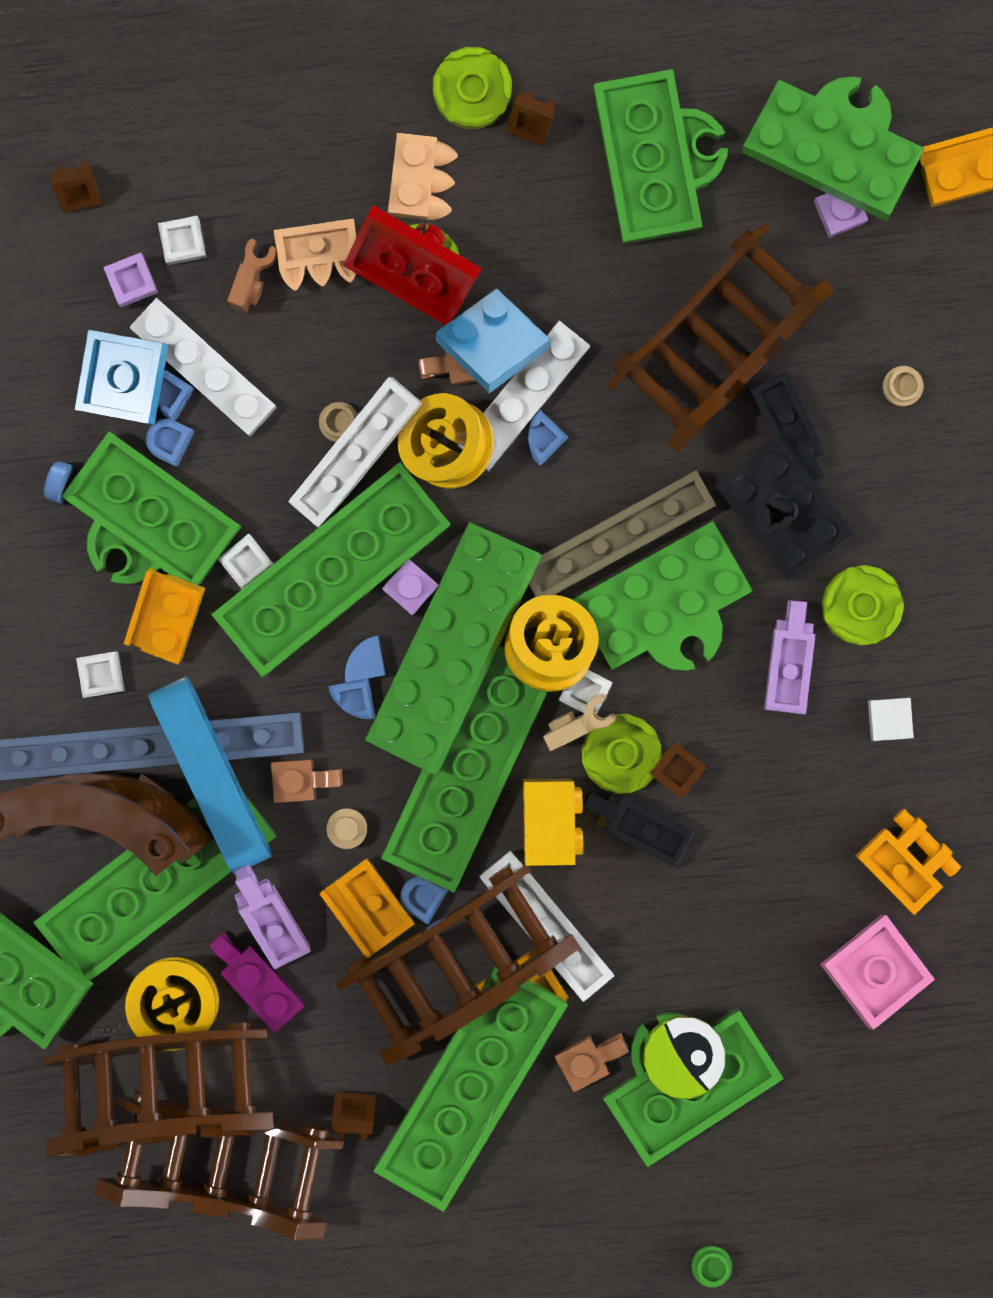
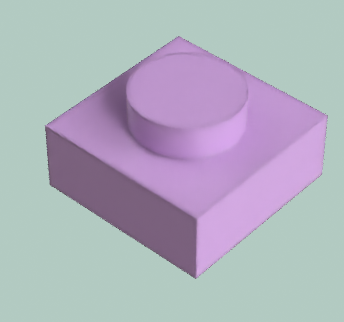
M828 193L816 197L814 200L828 238L865 224L868 221L865 211Z
M141 252L103 267L120 307L158 293L144 255Z
M409 559L382 589L413 616L439 585Z

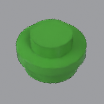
M704 1246L695 1253L692 1259L693 1275L700 1284L706 1287L721 1286L731 1276V1258L719 1246Z

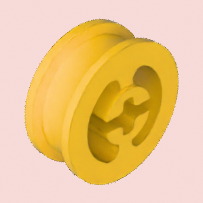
M439 393L421 399L420 401L423 404L398 434V451L403 464L416 477L440 488L454 489L468 485L483 473L492 457L494 434L488 418L477 407L452 394ZM431 429L463 446L461 454L428 436Z
M543 595L533 598L517 610L510 624L504 642L507 664L520 681L532 688L552 692L565 690L577 684L587 673L597 652L599 642L598 630L588 611L572 599L558 595ZM535 626L538 628L530 645V648H534L532 653L526 645L524 632ZM571 635L576 642L578 655L572 660H565L564 658L572 643V638H568Z
M183 957L163 958L146 967L131 983L125 1002L127 1020L138 1038L208 1031L218 1013L219 992L211 974L199 963ZM170 975L180 976L190 981L197 989L201 999V1012L197 1021H191L188 1017V1013L193 1006V997L185 1000L177 1008L178 1013H176L174 1008H169L156 1017L164 1024L174 1025L176 1031L164 1030L155 1025L149 1018L145 1008V995L150 985L157 989V994L152 1001V1010L162 1006L168 1000L167 994L172 999H176L189 990L183 984L171 982ZM185 1048L167 1049L164 1051H176Z

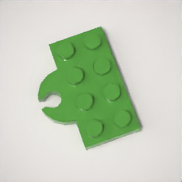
M673 69L595 83L593 91L622 245L701 231L703 226L696 190L708 186L720 174L728 155V148H720L714 155L704 156L698 152L696 141L701 137H711L715 140L723 138L725 132L722 126L710 114L698 109H680Z
M859 77L838 78L824 85L816 96L778 80L743 145L742 153L887 222L924 148L888 131L892 115L890 102L883 91L875 85L868 97L869 105L865 108H856L851 105L848 98L857 93L861 82Z
M111 432L106 434L62 495L65 500L94 520L88 533L87 552L97 572H101L106 568V558L111 551L121 549L126 554L127 564L122 571L113 573L110 580L118 584L136 585L142 583L146 571L151 567L156 569V572L163 569L172 576L200 585L242 527Z
M714 521L574 598L573 601L584 607L593 618L598 630V647L611 670L647 651L656 663L670 670L689 671L695 669L693 661L682 655L680 650L682 641L687 637L699 639L703 646L702 656L707 662L710 661L722 641L723 625L718 610L751 593L753 590Z
M0 913V1036L7 1033L14 1026L42 1049L46 1050L52 1045L93 983Z
M738 1008L710 1026L720 1036L723 1044L725 1067L719 1081L707 1093L692 1099L669 1096L661 1092L651 1082L643 1064V1052L649 1031L643 1023L637 1028L631 1042L630 1057L636 1074L603 1095V1099L647 1167L784 1079ZM679 1012L655 1014L659 1023L676 1015L686 1016Z

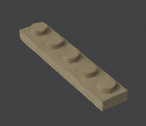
M696 470L543 554L528 585L535 598L543 595H555L710 510L716 504Z

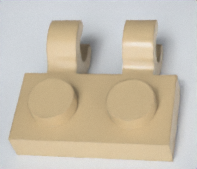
M599 694L594 696L588 702L585 714L575 718L571 711L551 721L548 724L551 730L543 736L549 750L552 751L594 729L605 728L611 725L616 718L614 713L606 717H600L595 711L596 705L603 703L607 699L606 695Z

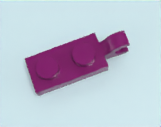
M222 932L209 945L228 964L220 974L274 1033L305 1006L306 1003L252 944L242 952L225 932Z

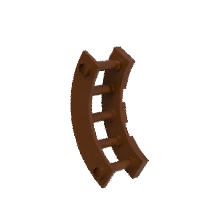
M765 223L754 232L747 228L731 245L735 252L699 292L635 354L628 350L612 367L616 374L607 384L612 391L625 379L629 378L673 420L671 425L676 430L666 440V443L677 453L706 426L705 423L717 412L719 413L783 347L778 340L782 338L786 342L835 291L825 279L812 289L807 284L803 287L758 244L770 230ZM746 256L792 298L790 303L795 308L781 323L776 318L772 321L727 278ZM715 290L761 332L759 337L763 342L750 356L745 352L741 354L737 352L695 312ZM683 324L691 329L729 366L727 370L731 375L719 387L714 383L709 385L665 343ZM654 354L698 396L696 401L700 405L694 411L689 407L684 409L640 367L651 355Z
M98 772L67 774L0 794V841L13 834L17 838L23 837L41 826L60 825L87 829L104 835L127 848L155 876L159 875L177 860L181 863L188 861L215 838L204 820L181 801H175L151 784L117 774Z
M509 865L488 878L492 884L491 886L430 926L369 961L364 955L344 968L348 975L335 983L338 989L341 990L358 982L391 1034L388 1037L391 1044L379 1052L387 1066L419 1052L422 1049L420 1044L432 1038L439 1041L477 1019L519 992L520 990L516 983L520 986L536 974L541 977L581 948L572 934L556 940L554 935L549 936L515 882L532 871L529 866L524 865L512 871ZM501 892L535 944L533 950L536 954L520 965L517 960L512 962L479 910L480 906ZM464 917L498 969L496 975L499 979L481 991L477 986L472 987L439 935L440 932ZM424 942L459 996L456 998L458 1005L444 1013H441L439 1008L434 1010L401 956ZM386 965L420 1017L418 1021L419 1026L411 1029L409 1024H403L372 973Z
M233 1023L226 1025V1030L147 1036L84 1047L80 1044L58 1046V1053L43 1058V1066L63 1067L65 1128L61 1129L60 1137L46 1140V1157L86 1156L118 1149V1143L136 1141V1145L175 1141V1136L197 1134L196 1130H200L201 1138L253 1136L273 1130V1112L256 1113V1106H252L248 1044L267 1038V1030H251L250 1023ZM231 1045L235 1107L231 1108V1114L210 1115V1109L205 1106L202 1046ZM185 1048L189 1110L185 1111L184 1118L163 1120L162 1114L158 1113L155 1051ZM138 1053L141 1115L137 1116V1123L119 1125L118 1120H114L111 1058ZM95 1062L97 1121L93 1122V1130L86 1131V1127H82L79 1066Z
M134 1091L133 1097H115V1106L133 1113L131 1123H137V1116L141 1115L140 1091ZM157 1095L158 1113H161L163 1117H185V1111L189 1110L188 1103L159 1100ZM206 1106V1108L210 1109V1115L231 1114L230 1110ZM273 1120L274 1129L263 1132L266 1136L254 1193H249V1197L227 1193L228 1187L225 1186L235 1136L218 1137L209 1183H204L203 1188L182 1185L183 1180L179 1178L188 1135L175 1136V1141H170L163 1175L158 1176V1181L140 1180L141 1177L137 1173L143 1145H136V1141L127 1142L121 1172H117L115 1178H98L94 1195L120 1207L134 1206L168 1209L169 1201L192 1204L191 1211L226 1219L230 1217V1212L252 1216L251 1225L281 1234L293 1240L324 1239L327 1222L312 1217V1210L309 1209L321 1149H343L344 1141L328 1136L329 1129L322 1126L307 1124L305 1128ZM281 1139L305 1146L293 1205L288 1206V1208L272 1204L273 1197L270 1196Z

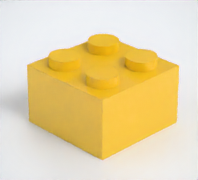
M572 778L523 779L525 866L575 865V855H583V830H581V827L575 828V814H582L583 811L582 789L574 787Z

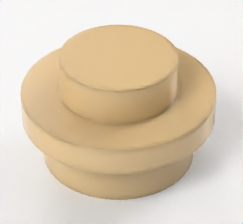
M909 366L893 368L885 376L882 385L886 399L893 405L900 407L915 403L921 397L924 388L923 379L919 372Z
M331 403L320 414V430L327 439L337 442L358 414L347 403Z
M344 808L336 811L327 823L328 838L335 846L342 849L357 847L362 843L367 834L365 818L354 809Z

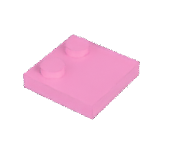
M880 915L820 964L868 1029L872 1030L877 1028L935 980L887 915Z

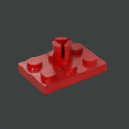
M373 205L343 264L344 267L444 325H447L454 319L482 269L443 246L445 236L437 226L429 224L426 229V224L421 223L414 229Z

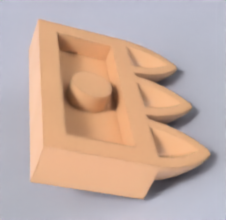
M397 133L388 214L395 217L421 220H436L448 215L452 211L451 207L444 200L431 195V193L443 192L455 185V181L447 173L434 168L435 166L449 164L458 158L455 150L449 145L437 141V137Z
M354 218L274 230L279 270L285 283L294 291L301 285L306 269H308L311 277L321 287H324L329 280L333 265L336 266L339 274L349 283L355 278L356 273L343 266L357 237Z

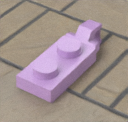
M788 600L785 620H776L770 652L764 702L765 710L806 714L816 635L813 634L814 624L805 623L807 602Z
M249 865L234 871L236 875L235 883L240 889V892L234 894L238 911L272 967L277 969L311 952L307 939L274 884L271 885L268 878L259 882Z

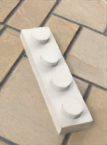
M157 298L129 327L143 340L168 344L166 361L248 436L251 437L277 408L275 404Z
M561 321L547 335L551 339L550 349L516 373L484 412L494 434V449L490 462L486 467L488 472L590 349L588 343ZM458 444V447L463 450L464 447Z
M388 377L288 502L319 528L333 515L423 403L396 379Z
M510 850L479 877L489 887L492 884L488 878L508 865L514 871L522 867L523 864ZM528 873L515 883L548 935H554L556 940L572 934L581 947L556 965L555 969L584 1002L612 979L614 974L533 876ZM503 893L498 894L496 898L529 936Z

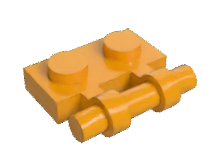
M903 808L893 818L903 829L901 834L895 838L886 828H883L855 856L911 914L915 915L943 888L932 875L941 868L949 877H952L959 871L961 865L951 856L953 852L945 843L939 844L926 831L927 825L919 817L914 818ZM914 841L928 855L922 864L907 850Z

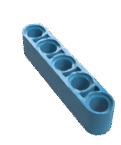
M185 676L149 693L148 696L153 710L231 872L234 874V871L246 865L252 867L271 858L272 854L265 836L188 677Z

